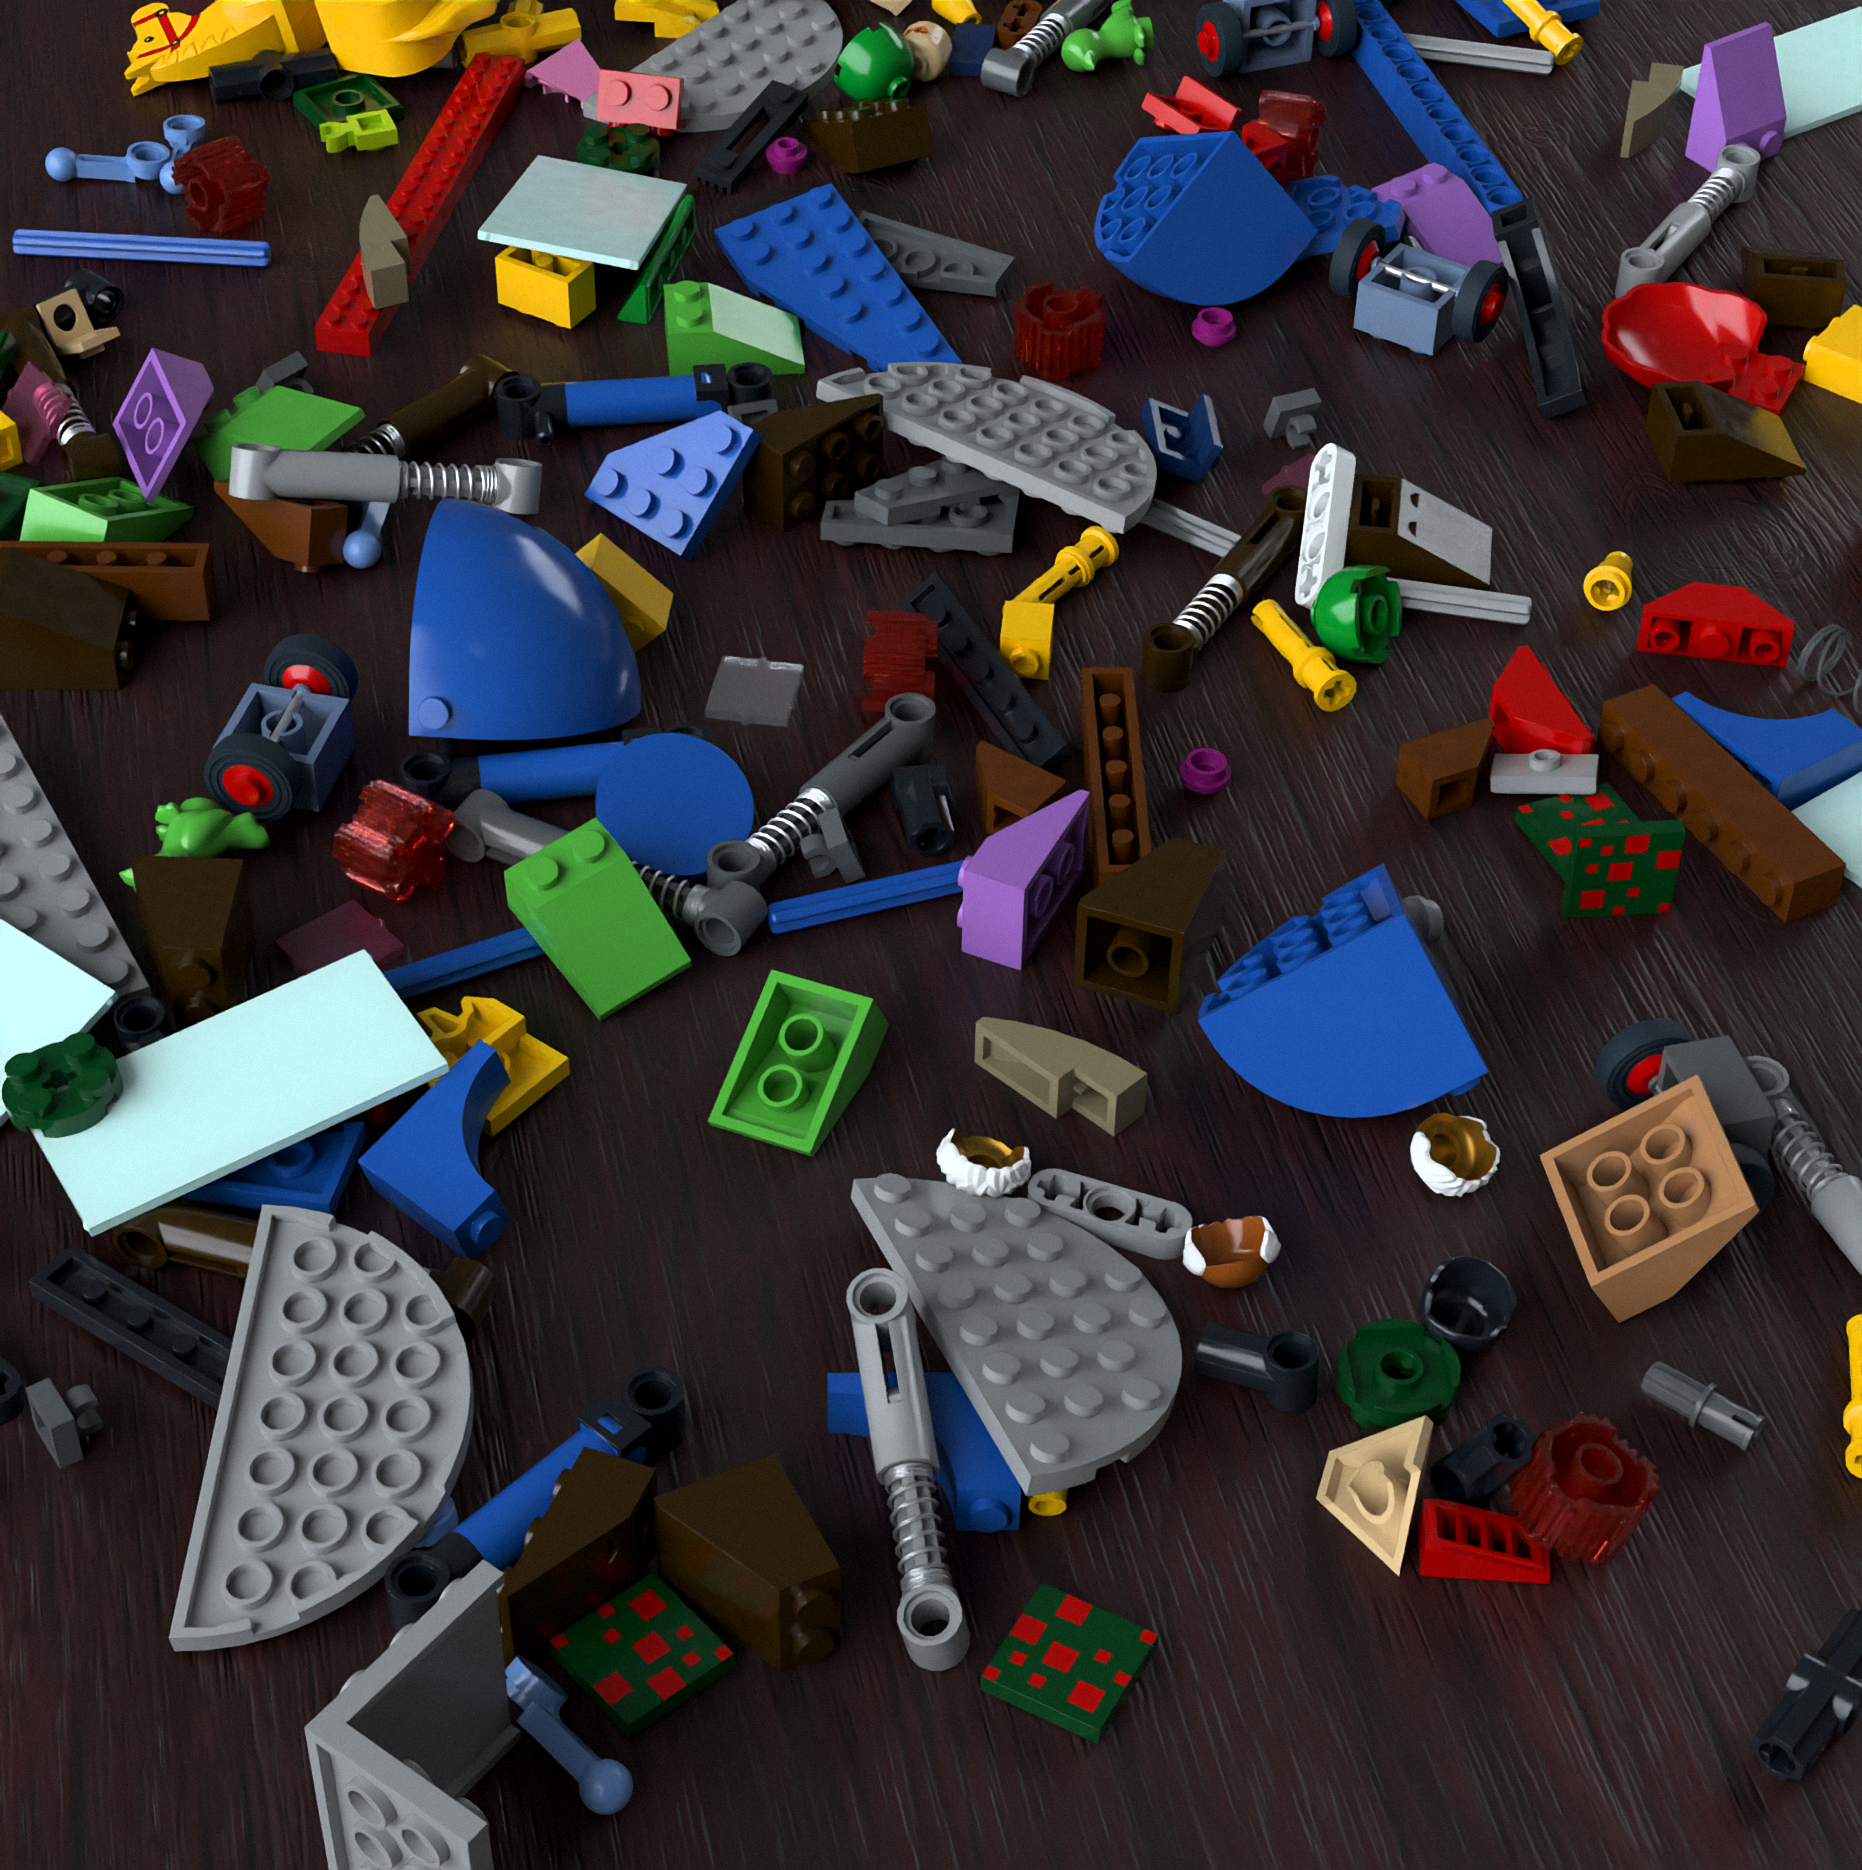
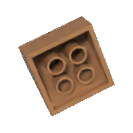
M1698 1074L1539 1155L1590 1287L1618 1323L1673 1297L1760 1211L1703 1081Z

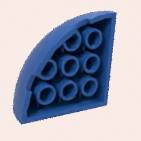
M1235 131L1139 138L1113 176V179L1118 183L1115 190L1104 195L1096 215L1094 238L1097 248L1103 253L1105 258L1120 273L1147 291L1177 302L1217 306L1245 300L1272 285L1294 262L1301 259L1307 253L1309 242L1319 230Z
M444 497L438 503L426 533L414 598L409 663V735L475 740L558 738L609 729L630 721L641 712V682L637 659L633 646H630L627 634L620 621L621 615L617 607L591 570L568 547L538 526L534 528L522 520L508 515L509 512L486 504Z
M1384 863L1323 897L1322 900L1325 904L1320 908L1318 914L1311 918L1309 915L1294 916L1252 947L1219 978L1217 983L1222 992L1218 996L1216 993L1207 995L1202 1001L1198 1012V1022L1213 1047L1243 1079L1263 1093L1284 1104L1321 1115L1360 1118L1395 1114L1418 1107L1448 1092L1451 1096L1463 1094L1480 1082V1076L1489 1072L1453 994Z

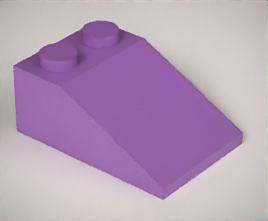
M1763 22L1704 45L1685 156L1712 172L1716 167L1719 150L1727 145L1736 144L1751 147L1760 154V161L1778 155L1783 143V133L1787 117L1772 25Z
M1435 162L1427 164L1422 168L1372 188L1371 191L1375 192L1377 200L1386 202L1389 199H1393L1401 203L1405 215L1401 236H1413L1419 239L1426 252L1469 267H1473L1480 260H1488L1504 266L1494 237L1491 216L1466 182L1448 171L1444 166Z
M153 347L112 425L144 499L154 503L182 449L187 448L190 444L193 428L202 411H206L209 408L213 399L214 387L202 363Z
M1080 789L990 835L985 839L974 856L969 855L965 858L958 875V886L963 888V902L957 916V926L962 928V952L1020 971L1023 969L1086 873L1090 792Z

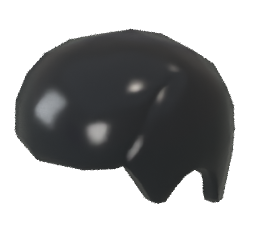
M1464 1255L1446 1259L1437 1265L1420 1297L1418 1313L1421 1316V1324L1426 1327L1425 1330L1431 1338L1441 1345L1443 1337L1452 1345L1455 1351L1472 1355L1493 1347L1507 1330L1517 1306V1297L1508 1276L1491 1262Z

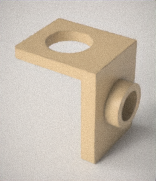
M70 289L36 305V309L57 356L77 353L80 359H84L105 350L103 343L120 336L117 327L94 330L76 289ZM61 304L71 307L76 316L75 325L69 331L61 330L54 322V311Z

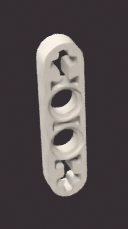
M1333 443L1326 444L1318 452L1310 471L1295 588L1297 604L1311 610L1312 603L1327 578L1343 569L1356 457L1353 453Z

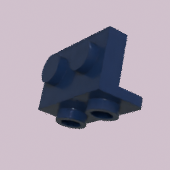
M1201 394L1189 413L1148 398L1140 414L1146 443L1154 456L1157 470L1165 475H1178L1200 484L1209 468L1213 469L1217 466L1223 453V444L1220 440L1217 417L1214 413L1211 397Z

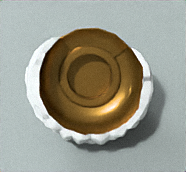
M1447 1113L1433 1114L1417 1127L1410 1146L1411 1162L1415 1167L1414 1169L1429 1188L1437 1194L1442 1193L1445 1196L1461 1197L1465 1192H1475L1481 1186L1488 1183L1492 1174L1498 1170L1496 1165L1499 1163L1500 1150L1490 1140V1135L1486 1131L1487 1125L1483 1120L1470 1116L1455 1117Z
M952 1128L948 1135L942 1139L936 1152L937 1164L940 1165L941 1172L946 1174V1181L951 1185H955L956 1189L966 1191L969 1195H978L980 1197L987 1194L993 1198L1000 1197L1003 1194L1011 1195L1017 1187H1021L1028 1182L1031 1176V1160L1028 1147L1017 1146L1014 1150H1011L1004 1143L990 1137L971 1136L962 1138L961 1133Z

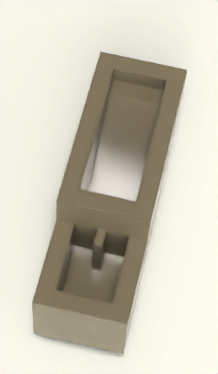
M1651 62L1648 82L1632 80L1620 153L1621 158H1630L1644 150L1666 130L1675 115L1684 66Z
M379 194L372 195L363 209L359 225V241L363 279L367 295L376 310L409 302L407 276H411L408 237Z
M982 1017L976 1021L974 1062L1055 1119H1058L1073 1108L1112 1136H1116L1145 1114L1148 1073L1123 1058L1087 1041L1052 1029L991 1017Z

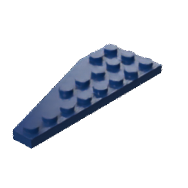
M832 183L813 188L807 193L782 203L774 204L765 210L742 219L734 220L730 224L714 230L718 246L751 293L759 298L765 295L774 301L775 308L797 315L804 320L806 328L850 356L856 353L867 360L868 367L875 372H887L888 363L897 362L963 364Z

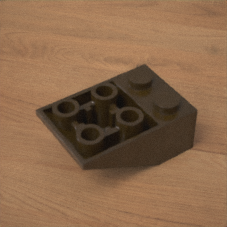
M873 98L852 103L853 107L840 109L839 107L816 111L815 120L803 122V127L844 173H862L935 155L926 105L910 104L909 98L893 100V98L881 100Z
M1742 246L1741 259L1745 297L1757 303L1767 314L1765 327L1787 325L1801 326L1808 330H1819L1828 328L1830 322L1835 317H1840L1847 285L1843 259L1826 252Z
M1700 381L1653 383L1645 431L1669 483L1679 482L1687 484L1706 480L1736 481L1742 478H1783L1785 476L1805 475L1806 468L1780 416Z
M876 393L777 411L750 426L749 428L763 435L743 470L744 510L785 533L825 509L826 501H838L883 474V395Z
M1354 474L1344 568L1356 565L1386 566L1390 570V572L1384 573L1386 577L1489 591L1492 528L1403 478Z
M584 1446L572 1469L565 1468L562 1470L554 1486L551 1505L543 1518L537 1516L530 1524L525 1537L522 1555L515 1567L508 1566L504 1569L505 1582L496 1590L497 1602L501 1612L502 1625L500 1630L502 1646L505 1649L506 1668L517 1655L525 1657L535 1665L550 1656L548 1640L648 1575L657 1558L654 1497L658 1496L655 1468Z

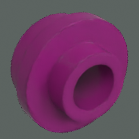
M791 137L779 138L766 148V159L770 163L771 169L780 174L799 172L802 170L803 163L808 157L806 146Z
M1209 307L1202 309L1192 324L1193 336L1204 345L1210 347L1222 346L1233 340L1236 336L1237 326L1233 321V315L1223 308Z
M1199 748L1187 755L1186 760L1180 766L1179 778L1181 783L1189 790L1201 795H1210L1224 790L1230 784L1232 772L1224 754L1211 748Z

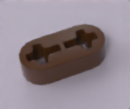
M1014 0L1007 5L997 25V46L1001 50L1013 47L1040 22L1042 16L1041 4L1034 0Z

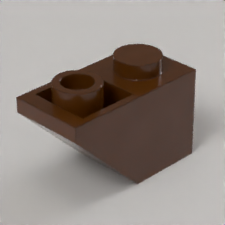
M1490 717L1401 743L1396 784L1427 820L1473 805L1490 759L1495 722Z
M983 740L976 745L975 788L986 833L992 835L1067 796V780Z

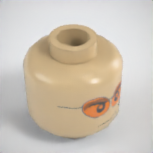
M918 21L910 25L903 36L909 43L915 58L914 73L911 80L929 82L936 79L944 70L951 57L952 44L947 32L938 24L929 21Z

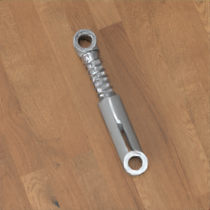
M1736 144L1722 147L1718 152L1716 167L1712 171L1711 176L1688 202L1679 204L1639 247L1627 249L1622 253L1615 288L1616 299L1626 295L1630 289L1639 284L1665 283L1708 236L1713 222L1731 203L1746 202L1752 198L1761 158L1755 149Z
M261 443L232 444L229 494L234 497L251 500H274L278 497L385 503H395L397 498L406 499L408 494L416 495L417 499H420L421 495H429L430 500H433L434 496H442V499L447 496L455 497V499L467 497L470 501L476 498L479 503L490 502L493 507L513 514H536L539 512L543 465L542 463L526 459L499 458L495 460V464L492 466L476 465L473 469H470L467 464H463L459 469L451 463L447 468H444L441 463L431 467L428 462L418 466L415 461H412L408 465L406 461L398 460L397 455L281 449L277 446Z
M1748 1056L1747 1058L1752 1065L1755 1080L1764 1095L1769 1096L1774 1101L1778 1112V1126L1772 1133L1770 1142L1773 1145L1770 1143L1769 1148L1773 1150V1155L1781 1160V1165L1784 1169L1789 1170L1792 1179L1798 1181L1799 1188L1806 1192L1807 1198L1812 1203L1811 1212L1862 1276L1861 1180L1856 1176L1843 1173L1840 1164H1833L1834 1156L1831 1153H1824L1825 1145L1821 1142H1816L1817 1135L1815 1132L1808 1131V1124L1805 1121H1799L1800 1114L1794 1108L1793 1101L1787 1094L1789 1086L1787 1070L1779 1062L1768 1057Z
M872 1268L861 1272L852 1280L847 1289L846 1303L851 1315L876 1478L880 1484L885 1485V1490L890 1494L887 1505L893 1510L890 1515V1522L896 1527L893 1530L892 1537L899 1543L895 1547V1554L901 1559L898 1563V1570L904 1577L900 1583L902 1597L897 1609V1623L910 1658L919 1667L926 1670L944 1671L956 1666L965 1657L970 1646V1632L959 1602L958 1591L952 1584V1575L949 1573L950 1567L943 1563L942 1560L947 1555V1550L940 1547L939 1543L944 1539L945 1535L937 1530V1526L941 1523L942 1518L934 1513V1510L939 1506V1502L932 1498L931 1494L935 1492L937 1487L934 1485V1477L939 1473L940 1465L916 1330V1316L904 1279L895 1271L886 1268ZM878 1306H893L890 1311L882 1315L869 1314ZM893 1351L899 1387L890 1388L884 1352ZM932 1620L949 1622L947 1628L940 1634L935 1636L919 1634L920 1629L927 1622Z

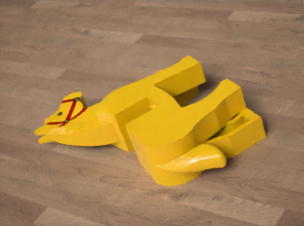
M216 0L203 12L195 16L179 12L170 13L166 4L152 3L138 9L131 18L138 40L133 45L132 50L127 52L131 65L124 74L126 79L137 78L131 88L133 96H137L168 82L207 77L209 66L252 60L256 54L264 50H275L284 55L320 49L328 41L338 69L384 77L407 76L425 70L440 61L451 50L456 38L469 25L491 17L496 12L497 3L500 0Z

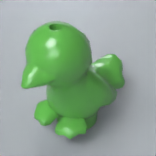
M1131 0L1116 1L1111 7L1112 15L1105 21L1099 31L1082 28L1075 30L1066 37L1061 49L1064 64L1072 71L1079 73L1094 71L1095 67L1102 60L1109 57H1133L1137 65H1144L1145 53L1143 50H1149L1153 47V30L1150 17L1136 18L1133 15L1134 9Z
M190 798L184 801L180 807L173 802L167 805H160L155 813V820L167 825L156 826V833L159 835L160 841H163L162 850L154 856L224 858L232 850L264 849L270 843L266 830L257 821L252 812L232 817L231 812L222 810L216 802L207 798ZM132 868L119 872L124 883L133 887L136 892Z

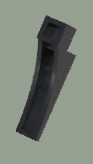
M1532 196L1493 211L1491 216L1494 237L1498 244L1504 267L1508 271L1510 287L1525 338L1538 407L1545 420L1556 415L1571 413L1578 407L1588 404L1573 303L1555 264L1551 236Z

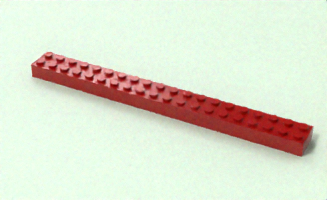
M487 52L474 55L386 204L408 237L411 276H407L408 291L522 90L526 75L525 59L516 58L512 55L496 56ZM359 250L314 327L317 351L371 357L401 305L397 304L374 309L367 295L363 279L361 250Z

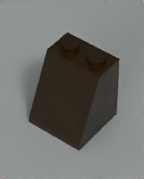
M2 547L0 551V689L119 691L125 670H131L133 666V639H140L142 630L141 613L139 609L132 608L130 590L18 549Z
M1173 837L1083 896L1077 908L1073 986L1177 1015L1219 930L1226 851Z
M133 855L131 866L145 944L177 1029L184 1030L240 1005L256 942L244 859Z
M775 1454L654 1497L658 1577L687 1606L780 1672L802 1663H815L826 1657L830 1652L841 1649L840 1566Z

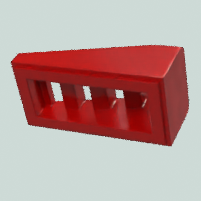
M1422 1498L1418 1520L1420 1576L1549 1584L1551 1573L1546 1524L1447 1500ZM1468 1540L1479 1541V1547L1469 1545ZM1493 1542H1504L1505 1553L1494 1551ZM1517 1543L1530 1544L1531 1559L1518 1556Z

